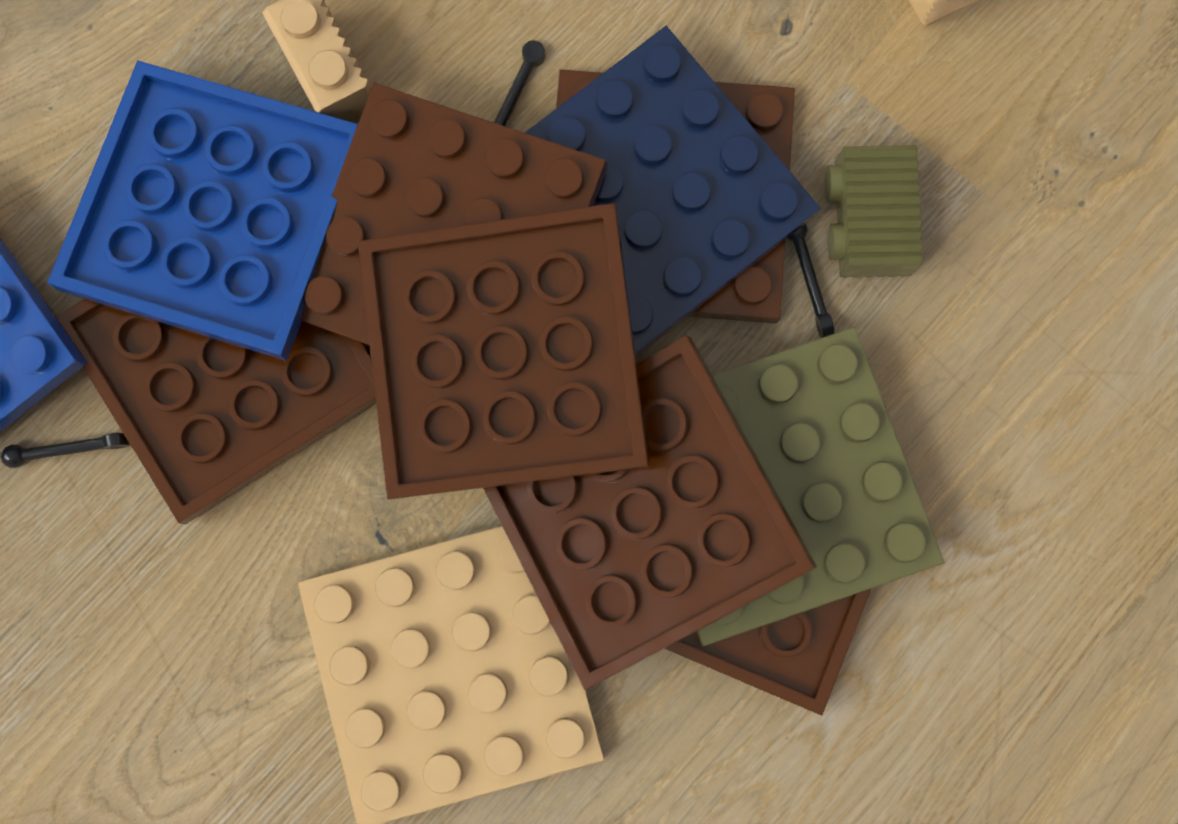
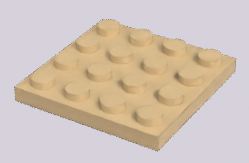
M502 526L297 582L356 824H383L604 761L586 690H584Z

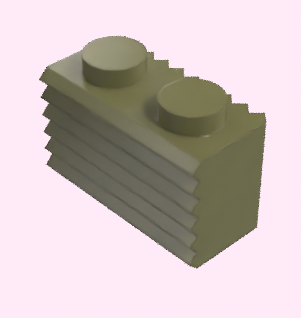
M916 145L843 146L834 162L835 165L827 166L825 174L826 200L828 202H836L837 223H831L828 228V256L830 260H839L840 277L911 276L923 264L922 220L919 204L920 184L918 181L919 171L917 169L918 148Z

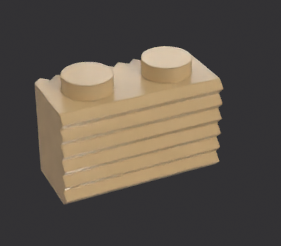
M279 0L267 6L262 14L315 112L352 123H359L371 86L357 59L354 57L351 48H349L346 39L343 37L340 28H338L335 19L332 17L329 8L326 6L325 1Z

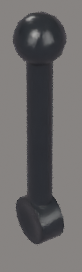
M532 40L524 44L522 48L523 63L494 123L502 126L506 125L533 67H537L544 62L545 48L539 41Z
M805 224L788 239L794 242L816 315L817 331L820 338L834 334L835 330L832 318L827 313L805 241L808 233V228Z
M111 433L99 438L26 449L12 444L3 449L1 460L9 468H18L27 460L100 449H120L128 447L129 442L123 433Z

